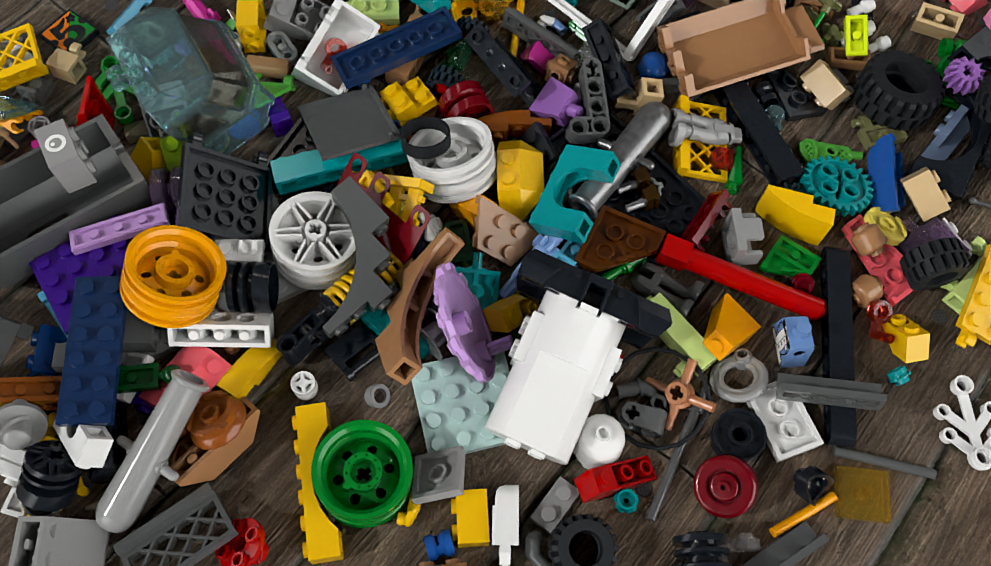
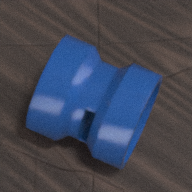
M449 529L442 530L435 536L432 534L423 536L429 561H437L439 557L444 555L447 557L456 555Z

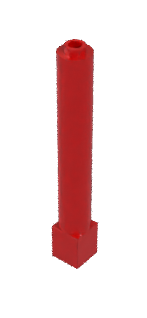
M668 233L661 243L655 260L657 263L680 272L683 269L800 316H807L813 321H817L818 318L822 319L826 313L827 306L825 305V300L693 248L694 243Z

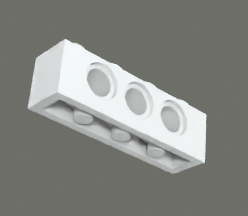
M212 312L206 319L192 326L167 328L169 346L270 348L274 337L273 313Z

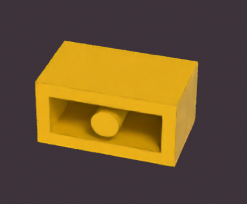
M487 488L464 490L463 495L451 498V514H457V524L452 525V540L458 541V548L489 546Z

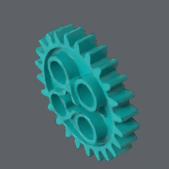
M830 155L826 159L822 156L818 160L813 158L811 163H807L804 168L805 172L799 181L803 184L801 189L806 190L805 194L814 196L813 203L816 202L818 205L836 209L835 216L839 212H841L843 217H846L848 213L851 216H854L856 212L860 214L869 205L874 191L870 187L872 182L866 181L869 175H862L863 169H856V163L849 165L848 159L842 162L839 156L835 160Z

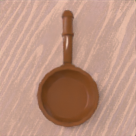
M221 390L210 391L200 397V402L197 403L180 436L181 438L188 433L194 445L203 450H215L228 444L241 431L247 417L246 407L240 399L227 395Z

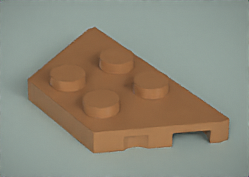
M479 195L476 196L475 203H478L477 217H474L475 233L472 246L505 265H514L533 248L531 245L532 241L539 233L528 223Z

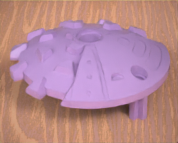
M450 262L440 264L436 268L433 290L434 303L439 307L436 314L438 326L442 328L446 336L448 349L452 355L458 357L460 365L480 383L488 382L493 379L495 374V355L511 349L514 343L513 337L508 335L492 341L482 307L476 295H473L468 287V281L462 272L458 274L454 264Z

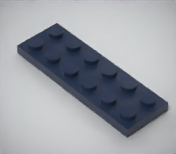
M446 6L330 57L346 89H349L463 38V34Z
M121 276L76 277L55 425L58 427H73L79 424L93 426L114 425L127 307L120 294Z

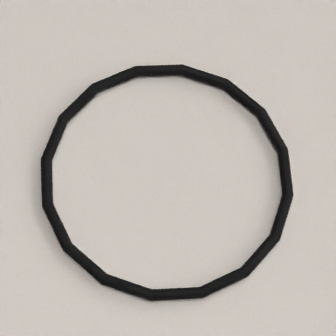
M651 347L634 351L623 359L621 366L636 355L654 351L674 354L686 362L688 357L673 349ZM696 365L695 371L702 379L706 400L711 401L706 377ZM614 372L613 376H611L610 381H612V379H613L614 376L616 375L615 372ZM608 394L607 397L604 396V403L607 415L612 416ZM704 410V415L695 430L679 442L655 446L639 443L627 434H625V439L637 447L657 451L680 447L698 434L708 418L709 411Z

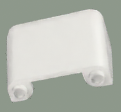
M334 0L321 25L295 65L291 75H295V79L331 96L347 93L349 89H346L330 56L381 35L378 33L381 26L343 0Z

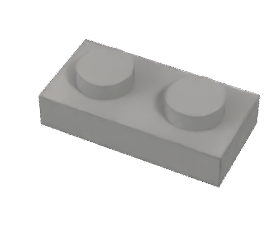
M560 476L532 514L530 520L551 534L552 530L557 527L556 525L562 520L579 496L578 489Z

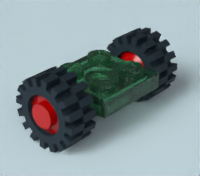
M462 16L461 19L457 20L456 23L462 31L463 38L453 42L446 51V59L432 69L426 81V87L432 92L434 97L437 96L440 99L441 95L448 88L459 82L467 81L463 79V74L459 75L458 73L464 69L472 52L474 55H477V53L464 38L478 23L483 26V21L480 20L478 22L477 18L471 19V16L466 18ZM484 25L483 27L486 29V31L489 34H491V31L487 30L488 26Z

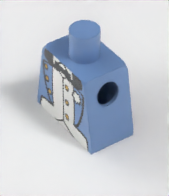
M807 316L784 317L772 325L780 368L804 367L814 350L812 326L809 323V318Z

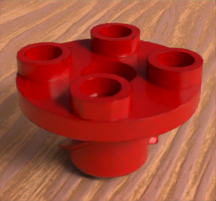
M252 518L234 519L232 522L239 535L218 548L215 552L216 558L220 559L222 566L260 565L266 559L269 551L262 524Z

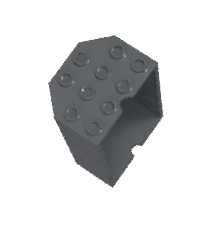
M103 114L75 128L80 140L85 142L89 150L88 158L92 159L97 169L94 172L97 180L96 183L68 193L48 168L40 146L0 166V287L3 290L33 274L34 272L29 262L69 241V231L105 221L116 214L121 216L160 203ZM68 215L67 218H65V219H63V220H61V221L55 223L54 225H52V226H50V227L44 229L43 231H41V232H39V233H37V234H35V235H33V236L31 237V235H32L33 233H35L36 231H38V230H40V229L46 227L47 225H49V224H51V223L57 221L58 219H60V218H62V217Z

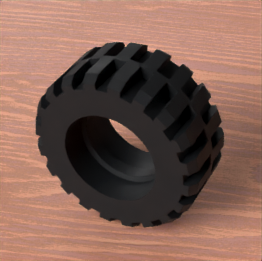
M887 50L875 54L868 60L854 83L853 89L855 92L853 95L856 104H859L860 111L865 112L867 118L875 120L876 124L880 126H887L888 129L898 128L899 131H905L923 126L930 119L945 97V84L941 80V74L935 71V67L932 64L926 63L925 59L900 50L896 52Z

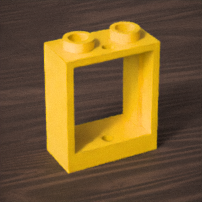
M237 0L235 26L245 53L266 52L267 29L263 28L267 17V10L263 0Z

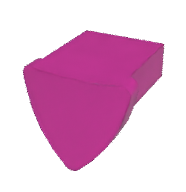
M539 40L520 54V57L525 62H529L542 75L546 74L545 66L547 62L555 58Z

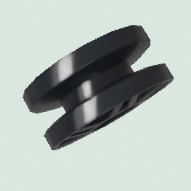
M736 408L720 415L711 427L709 437L711 447L716 455H734L748 463L755 459L766 446L767 432L765 425L757 415L749 410ZM733 432H739L743 437V441H737L733 436Z

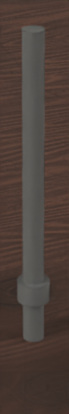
M701 384L697 396L706 399L704 386ZM692 404L689 406L688 410L690 413L677 442L693 432L698 417L702 416L704 409ZM688 441L680 447L674 448L645 517L647 520L656 521Z

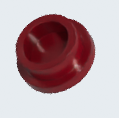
M798 273L791 279L790 286L810 294L814 289L815 282L809 274Z

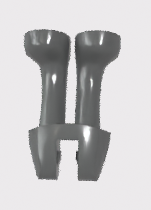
M643 262L639 268L642 275H635L631 280L632 286L645 298L650 295L656 296L660 292L685 319L705 285L704 282L696 280L691 285L683 284L666 274L663 267L649 262ZM661 284V285L667 287L668 289H670V290H672L673 292L677 293L678 295H680V296L683 297L684 299H680V298H678V297L672 295L671 293H669V292L665 291L664 289H662L661 287H659V285Z

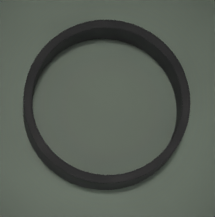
M418 117L408 121L400 130L402 150L408 156L417 159H431L444 154L451 145L448 124L436 117ZM421 129H434L446 135L445 139L438 144L427 147L414 146L405 141L408 135Z

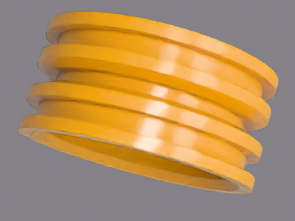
M162 225L146 229L136 235L126 249L119 285L122 300L135 316L155 326L184 328L197 324L206 319L217 304L226 276L227 266L225 257L216 243L194 229L177 225Z

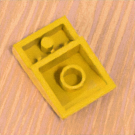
M769 184L755 207V211L775 228L793 238L816 246L819 245L834 225L836 209L813 204V195Z

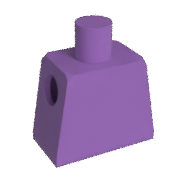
M550 77L529 108L534 117L552 118V125L562 127L567 126L572 117H582L584 114V108L580 106L581 101L575 91L553 77Z

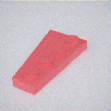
M859 214L845 224L841 230L869 274L877 277L882 282L883 295L892 308L914 291L910 288L899 263L903 255L894 246L885 244L883 246L885 251L873 258L871 255L861 256L851 242L852 231L865 223L864 217Z

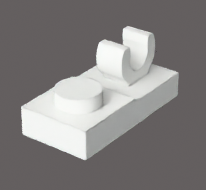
M223 239L215 240L214 242L222 251L226 265H229L231 262H240V264L250 262L251 265L263 262L264 240Z

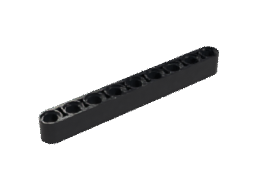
M824 246L820 258H822L820 261L821 299L825 300L827 310L821 319L823 378L855 381L850 251L848 249ZM823 405L824 441L826 445L853 448L857 439L856 408Z

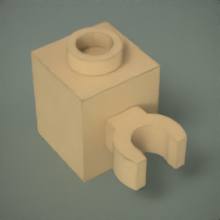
M73 42L69 47V52L56 48L45 63L54 77L77 84L87 70L82 61L86 56V51L80 50L81 44Z

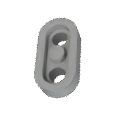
M274 31L267 36L268 48L275 58L288 59L291 66L298 62L297 49L285 33Z

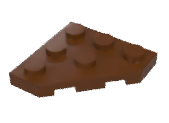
M603 205L574 261L577 262V266L597 273L657 254L667 231Z

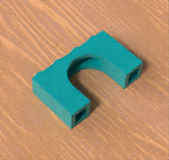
M566 144L544 191L540 195L535 210L531 214L529 223L540 234L584 244L594 223L585 212L562 207L563 198L573 185L584 180L613 184L621 166L614 152Z

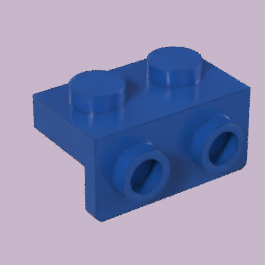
M41 324L37 332L33 331L30 346H34L33 355L28 354L25 369H30L29 377H35L36 374L59 376L51 366L55 343L67 342V337L60 327Z

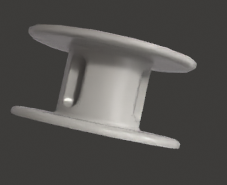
M430 308L427 312L431 323L424 329L421 328L420 336L428 343L429 353L435 359L442 361L443 356L439 347L447 339L442 328L438 326L437 312Z

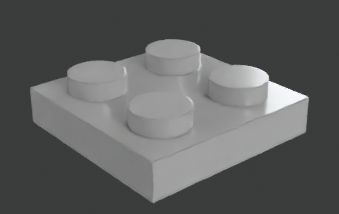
M462 446L415 456L411 500L415 505L463 495L466 451Z

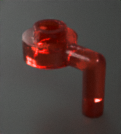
M333 37L325 43L327 55L320 64V68L326 74H331L333 71L330 66L332 63L330 56L347 49L344 41ZM334 44H337L338 50L333 52L331 48Z
M881 299L871 301L867 307V317L872 321L869 337L892 344L895 340L894 335L880 331L881 325L889 321L892 316L893 309L888 301Z

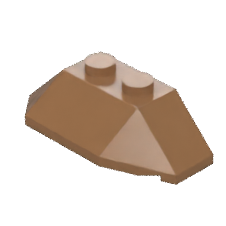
M246 397L240 398L246 407L247 417L244 426L228 444L215 450H203L194 445L189 435L178 444L168 466L178 472L179 478L175 482L180 487L214 480L253 443L260 410Z

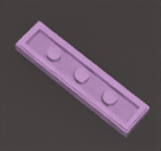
M163 202L69 231L71 251L74 255H79L133 238L142 231L152 227L171 225L167 206Z

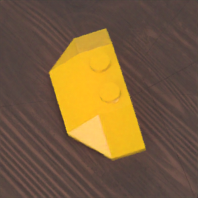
M522 140L499 142L497 147L499 207L525 221L528 214L536 207L540 195L545 189L543 153Z

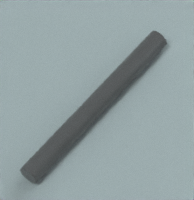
M834 446L832 450L833 456L935 479L937 474L936 469L839 446Z

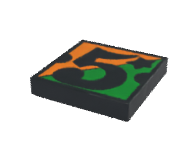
M68 9L38 35L53 48L69 52V47L73 42L81 44L82 49L97 37L100 31L77 13Z

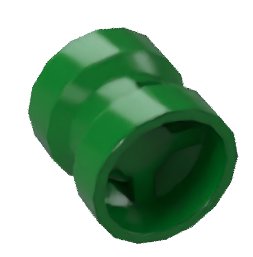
M942 38L938 46V57L943 58L946 55L952 54L967 40L957 39L955 41L952 38Z

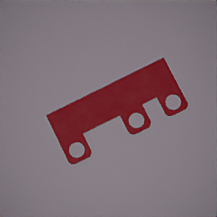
M354 153L337 186L350 176L389 217V228L382 236H375V238L405 265L430 221V213L421 205H416L405 223L382 203L390 187V180L384 174L377 172L368 189L359 183L367 166V161L360 154ZM355 159H359L362 162V168L360 172L355 174L351 170V165ZM382 178L385 181V188L383 192L376 193L374 184L377 179ZM421 211L425 216V221L422 226L416 227L413 223V217L415 213Z

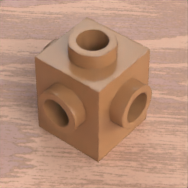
M560 53L553 60L547 62L544 80L548 82L550 77H553L564 85L571 84L576 77L575 71L579 62Z

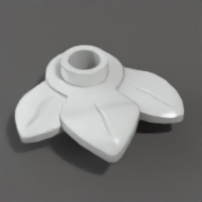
M420 211L418 218L424 224L425 216ZM430 214V221L425 228L424 239L428 242H432L443 228L440 218L434 214Z

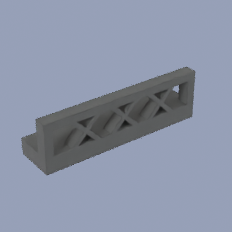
M508 7L505 10L502 27L530 45L539 40L555 57L560 53L575 61L580 57L582 51L517 9Z
M778 373L776 379V399L876 411H879L887 402V394H882L881 384L785 373Z
M804 521L741 566H794L828 542L829 539L825 533L817 537L808 523Z

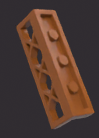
M62 376L0 378V407L12 403L16 399H24L28 403L38 406L43 411L57 410Z

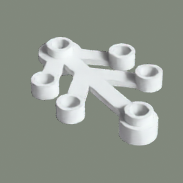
M959 375L950 382V390L958 397L963 419L952 412L946 404L936 406L933 409V415L938 420L946 419L969 437L970 444L960 438L957 432L950 427L940 431L939 438L943 443H952L967 454V460L974 469L985 471L991 468V427L987 430L988 438L983 445L980 434L991 419V413L987 410V406L991 408V401L981 405V414L975 420L968 395L973 391L974 383L968 376ZM939 408L945 412V415L939 412ZM946 432L951 435V439L946 437ZM977 455L981 457L982 462L978 460Z

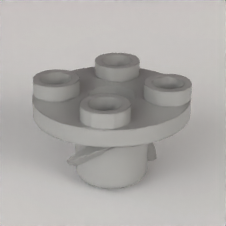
M16 399L12 403L1 406L0 444L5 445L11 450H21L39 442L46 435L49 422L48 416L41 408L28 403L24 399Z

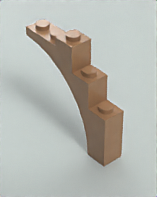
M446 227L415 260L410 258L395 274L401 290L393 297L392 302L386 308L391 323L375 339L386 375L405 386L423 368L419 355V337L424 313L434 290L436 268L440 264L451 262L465 245L460 237Z

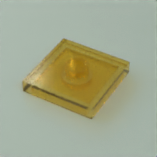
M836 466L835 491L838 498L836 501V518L883 524L891 523L888 471Z

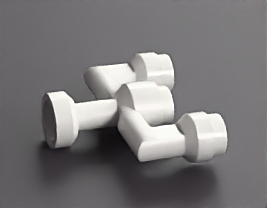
M861 0L858 5L847 9L846 12L848 15L867 14L876 8L874 0ZM869 20L868 36H871L876 31V26L872 20ZM839 31L843 37L837 46L845 47L844 32ZM887 35L876 38L875 42L871 44L868 42V50H870L871 54L876 51L882 52L891 47V40Z

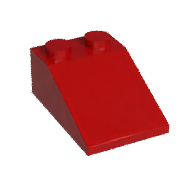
M87 76L80 110L77 113L76 127L103 114L113 130L115 122L114 112L92 76Z

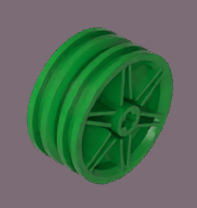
M355 420L338 426L320 442L312 460V483L324 509L338 522L353 528H373L392 520L407 504L413 485V463L406 442L393 428L378 421ZM374 446L377 448V452L375 454L367 452L368 448ZM350 452L352 454L348 460H343L342 456L344 453ZM389 464L394 466L392 473H387L384 470ZM362 473L364 475H369L370 479L366 481L365 479H361L360 475ZM335 477L343 478V482L340 485L333 483ZM376 491H386V496L384 498H378L376 496ZM359 495L360 502L353 505L350 500Z

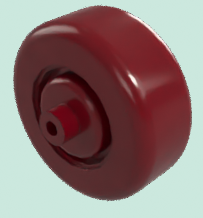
M721 454L705 460L699 466L694 476L693 488L698 503L708 513L719 518H734L744 514L754 504L758 495V480L754 470L746 461L734 455Z

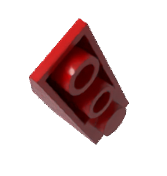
M648 455L590 468L575 478L574 481L584 504L609 497L621 490L631 489L656 480L657 476Z

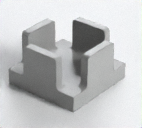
M731 208L720 229L725 260L738 266L757 264L763 256L762 250H752L750 241H761L764 239L761 218H756L755 213H742L741 208Z

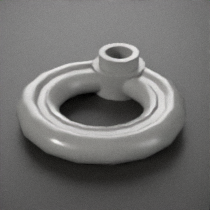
M745 348L737 349L734 354L714 364L709 374V384L714 393L723 400L733 403L756 399L765 391L769 382L768 371L764 364L755 357H752L751 352ZM732 368L739 370L748 369L753 374V381L746 388L734 389L726 385L724 376Z

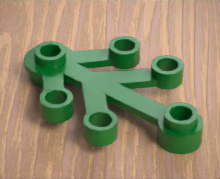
M107 56L101 61L102 73L95 83L107 102L113 94L115 95L117 108L114 110V116L119 123L127 125L132 123L134 113L127 106L123 91L137 97L136 93L147 90L145 87H137L143 85L146 79L141 71H133L123 67L121 61L115 56ZM119 75L131 78L134 85L120 80ZM110 78L111 83L105 90H103L102 86Z

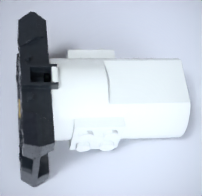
M533 249L524 255L515 280L516 294L540 304L537 311L533 312L531 317L526 315L518 332L522 335L521 340L516 338L508 356L512 357L510 364L513 366L485 428L494 435L504 439V444L515 449L524 448L528 450V455L536 459L544 460L545 458L567 465L593 403L603 399L604 396H608L613 385L610 378L621 367L623 359L620 358L622 350L617 348L619 342L622 341L637 349H641L652 339L657 338L671 327L672 318L670 309L621 288L615 285L614 282L591 272L590 274L544 252Z

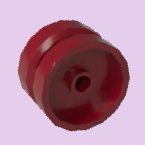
M473 80L454 84L441 95L438 102L439 109L445 118L469 117L478 119L494 113V108L485 96L481 85Z

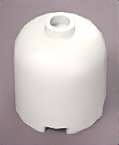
M595 414L586 419L573 450V454L584 468H595L616 463L619 460L625 445V432L621 424L614 417L606 414Z

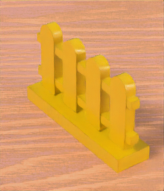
M384 174L390 180V192L388 193L395 201L390 210L399 217L402 202L405 201L402 217L399 218L406 223L413 208L416 205L425 203L426 198L423 197V193L432 194L435 185L422 178ZM379 178L378 180L385 188V181ZM419 212L415 213L413 217V223L417 227H419L420 223L417 220Z

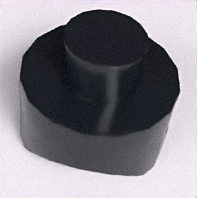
M809 466L805 469L800 468L793 476L795 493L813 506H816L820 496L834 485L833 477L816 466Z

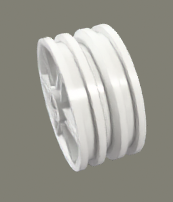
M450 117L441 119L450 128L451 145L444 154L431 159H417L407 155L414 178H422L435 185L432 194L423 193V196L428 200L437 203H458L470 200L489 189L497 179V157L491 131L486 124L474 118ZM421 129L410 139L409 144L419 147L432 146L444 140L446 135L434 129Z
M319 191L301 193L284 201L274 212L269 224L272 256L277 270L287 281L304 289L323 290L333 286L335 281L340 280L342 275L347 274L349 269L354 268L356 264V246L352 230L343 212L333 201L331 193ZM340 245L342 249L338 251L335 246ZM295 248L299 249L297 254H294L292 250Z

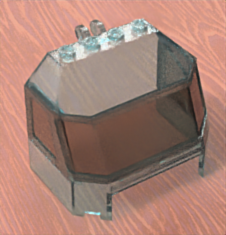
M147 7L106 38L120 64L111 66L105 73L108 81H112L111 86L113 90L120 92L131 85L141 106L167 134L183 144L187 142L188 136H192L193 130L203 132L202 147L229 155L268 126L270 119L268 116L269 109L275 101V96L261 85L237 45L235 39L239 36L221 21L179 14L174 8Z

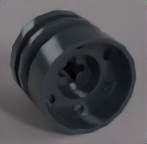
M231 262L228 265L225 279V297L229 311L239 312L241 310L242 312H249L253 303L256 312H275L279 296V276L276 264L274 262H257L252 270L250 262H243L242 264L240 262Z
M44 440L34 443L27 449L16 488L17 498L23 505L33 510L45 512L63 509L74 501L82 468L75 466L62 441Z
M692 531L672 538L673 546L683 548L675 550L673 552L674 557L686 559L687 562L677 566H732L731 563L719 561V557L731 554L729 548L718 547L729 543V535L725 533Z

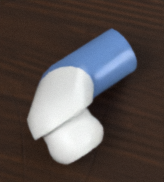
M547 15L539 17L540 19L537 23L546 28L549 25L560 36L566 33L567 27L557 18Z

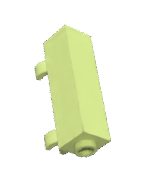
M979 236L970 243L971 253L979 256L971 269L959 281L955 280L941 286V288L949 291L942 301L959 315L987 247L986 241Z
M660 292L654 297L648 296L646 299L670 309L672 325L659 336L670 349L698 361L697 366L702 373L714 364L717 358L702 344L704 338ZM681 358L679 359L682 362L673 370V373L679 379L687 363ZM694 370V375H695L696 377H698L699 375H698L697 372Z

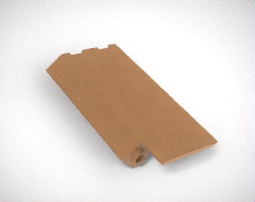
M741 0L655 27L659 48L662 54L666 53L669 62H667L672 76H677L680 85H678L680 93L687 97L811 59V53L825 49L824 43L803 5L799 4L785 9L786 0Z

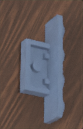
M961 104L956 112L951 110L944 119L947 123L945 125L941 123L933 132L936 137L921 156L933 160H946L971 128L966 116L969 108Z

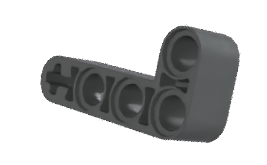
M588 57L584 60L578 74L584 117L573 118L565 132V137L571 144H597L598 139H605L610 129L602 64L597 58ZM573 129H578L581 133H577Z

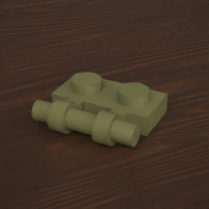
M861 115L857 119L851 120L852 128H861L857 135L865 151L875 146L878 139L890 133L896 138L894 144L905 142L908 138L906 132L899 131L898 128L892 130L888 129L885 125L873 126V123H876V121L870 120L866 115Z

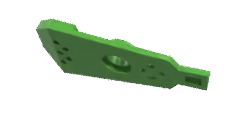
M806 138L798 145L799 155L806 164L808 162L811 163L813 158L818 160L820 156L826 159L828 155L833 160L839 156L842 162L848 159V163L852 159L862 160L863 152L852 151L846 146L817 142L813 139ZM827 150H832L834 154L828 153Z

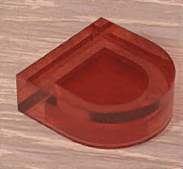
M725 147L715 148L709 156L712 166L720 170L730 171L733 168V149Z

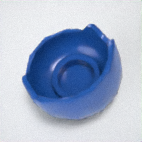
M649 52L642 56L637 65L640 78H666L669 73L667 58L659 52Z

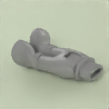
M679 108L670 109L672 118L669 127L672 129L668 136L669 146H679L684 138L710 145H732L733 143L740 144L742 142L741 128L734 127L732 123L727 124L721 119L699 116L695 113L687 114Z

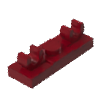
M725 189L710 193L681 238L694 243L693 248L703 251L704 248L700 245V242L708 243L710 241L705 232L715 224L716 218H725L726 215L722 212V209L724 211L731 209V205L726 201L730 194Z

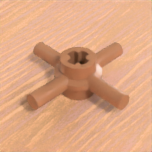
M688 358L681 379L674 380L669 385L651 377H647L645 380L646 383L652 385L657 391L665 393L667 403L670 405L665 423V429L672 430L679 409H685L692 404L713 413L716 408V403L696 396L694 388L690 384L698 361ZM678 391L683 393L682 398L676 396Z

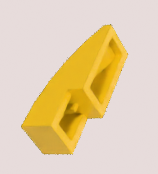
M273 338L270 348L250 347L216 384L218 388L227 395L238 399L246 397L254 385L259 386L281 357L276 348L277 340Z

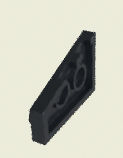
M785 67L762 74L765 81H770L773 93L777 94L779 98L777 105L786 122L819 117L825 113L826 110L822 106L817 107L811 100L813 97L809 92L804 93L798 87V81Z

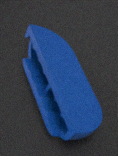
M892 133L878 139L876 145L871 147L868 153V180L872 182L870 187L874 189L872 193L873 198L870 202L873 207H880V211L886 213L901 211L900 208L906 204L905 189L900 182V179L904 178L902 152L897 153L894 145L896 138Z

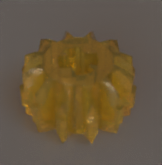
M474 0V3L477 4L475 10L481 11L480 17L486 15L487 21L492 18L498 20L500 16L504 15L505 10L509 6V3L505 0Z

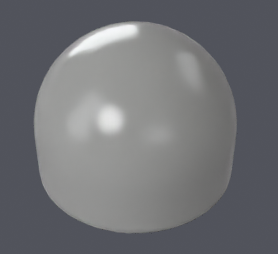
M373 384L366 389L364 399L367 405L372 408H383L389 403L390 392L384 384ZM376 390L381 391L384 395V399L380 403L374 399V392Z

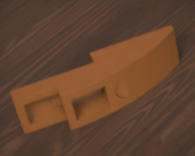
M530 110L503 111L477 119L488 126L493 143L496 144L507 141V136L520 137L535 122L542 123L550 137L552 118L530 117Z

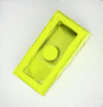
M868 14L845 16L843 20L845 56H868Z

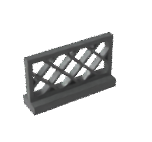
M207 482L114 544L113 547L116 554L121 557L124 566H133L132 562L143 555H146L142 566H150L153 556H162L159 566H167L170 557L180 558L177 566H194L239 535L225 510L219 494ZM215 506L217 507L213 518H204L206 512ZM194 523L190 534H180L184 527ZM201 523L211 524L206 536L197 535ZM218 525H226L229 530L219 537H213ZM166 539H170L165 551L156 550L159 544ZM178 539L187 540L182 552H173ZM194 541L203 542L201 550L195 554L190 553Z

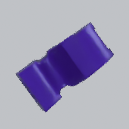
M279 96L264 104L277 138L286 135L294 126L289 112Z

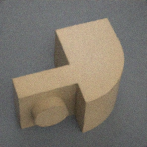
M642 77L635 87L639 96L631 98L626 93L614 100V107L631 109L632 115H636L643 105L652 101L661 102L664 98L662 79Z

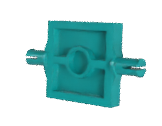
M473 252L472 266L467 268L455 267L458 274L462 272L468 281V287L472 294L476 295L483 310L498 300L500 272L489 271L483 268V253Z

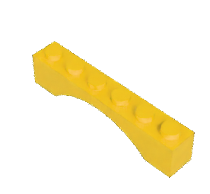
M326 402L296 406V415L292 416L293 430H297L298 439L294 440V450L300 459V464H296L297 479L301 480L302 489L298 490L299 504L304 506V515L300 516L302 532L306 531V542L302 543L303 556L308 558L312 565L344 559L342 534L324 513L311 478V466L315 451L324 437L331 432L329 408Z

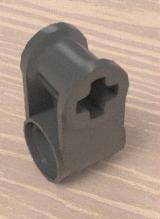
M628 402L619 411L617 421L621 424L622 428L642 433L652 438L663 437L667 418L665 410L636 402ZM627 412L631 413V417L633 418L632 420L629 419V414H627Z

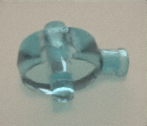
M771 105L765 111L768 112L772 123L780 131L783 129L781 122L785 116L784 109L779 105Z

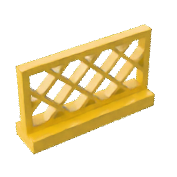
M27 23L0 34V44L2 41H9L5 50H0V54H2L0 57V92L49 74L47 66L42 62L31 24ZM27 32L28 37L24 44L18 42L20 35ZM15 44L22 47L16 57L10 55ZM27 50L32 51L34 58L26 61L22 60ZM8 57L14 59L10 67L3 68Z
M682 94L673 106V108L682 109L687 114L691 113L690 109H696L701 114L700 116L712 118L709 115L711 112L720 114V119L726 122L725 107L689 101V97ZM684 138L679 146L673 147V169L682 177L686 176L726 183L728 181L727 144L709 145L706 147L702 142L697 140L690 141ZM695 143L702 151L696 154L690 148V145ZM714 146L721 154L718 158L710 151ZM705 154L712 163L706 165L699 157ZM695 161L702 170H691V163ZM716 165L721 171V175L714 174L710 167Z

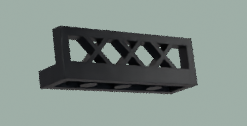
M599 17L583 27L582 30L593 57L597 58L602 64L604 84L610 99L614 101L626 93L631 98L639 96L610 26Z

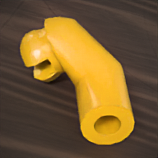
M412 489L409 494L407 512L400 511L397 514V524L399 526L405 525V528L414 523L421 508V504L415 505L411 500Z

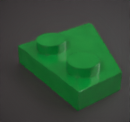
M781 234L758 270L792 277L798 273H807L811 276L822 258Z

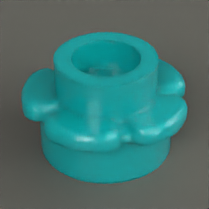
M905 365L896 367L887 373L890 379L888 381L891 384L895 383L896 386L902 385L910 380L908 375L912 372L908 371Z
M629 488L615 493L613 498L616 503L615 508L621 513H633L637 508L636 505L639 503L637 494Z

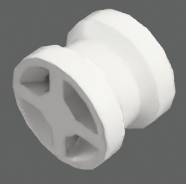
M300 371L292 377L290 385L294 394L299 399L309 400L316 396L318 384L310 372Z

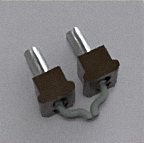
M642 165L640 169L633 171L632 180L619 185L617 191L619 194L631 189H636L637 193L642 191L641 199L625 205L627 212L641 207L648 211L653 208L658 209L661 188L664 186L662 182H657L652 178L646 166Z

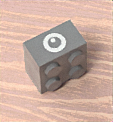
M60 119L33 130L48 168L68 193L97 182L94 175L97 169L92 159L87 156L89 150L85 142L80 140L73 126L68 127L65 121Z

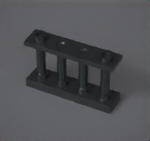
M478 23L464 39L513 97L516 98L520 95L525 103L531 107L543 88L498 37L493 39L486 29Z

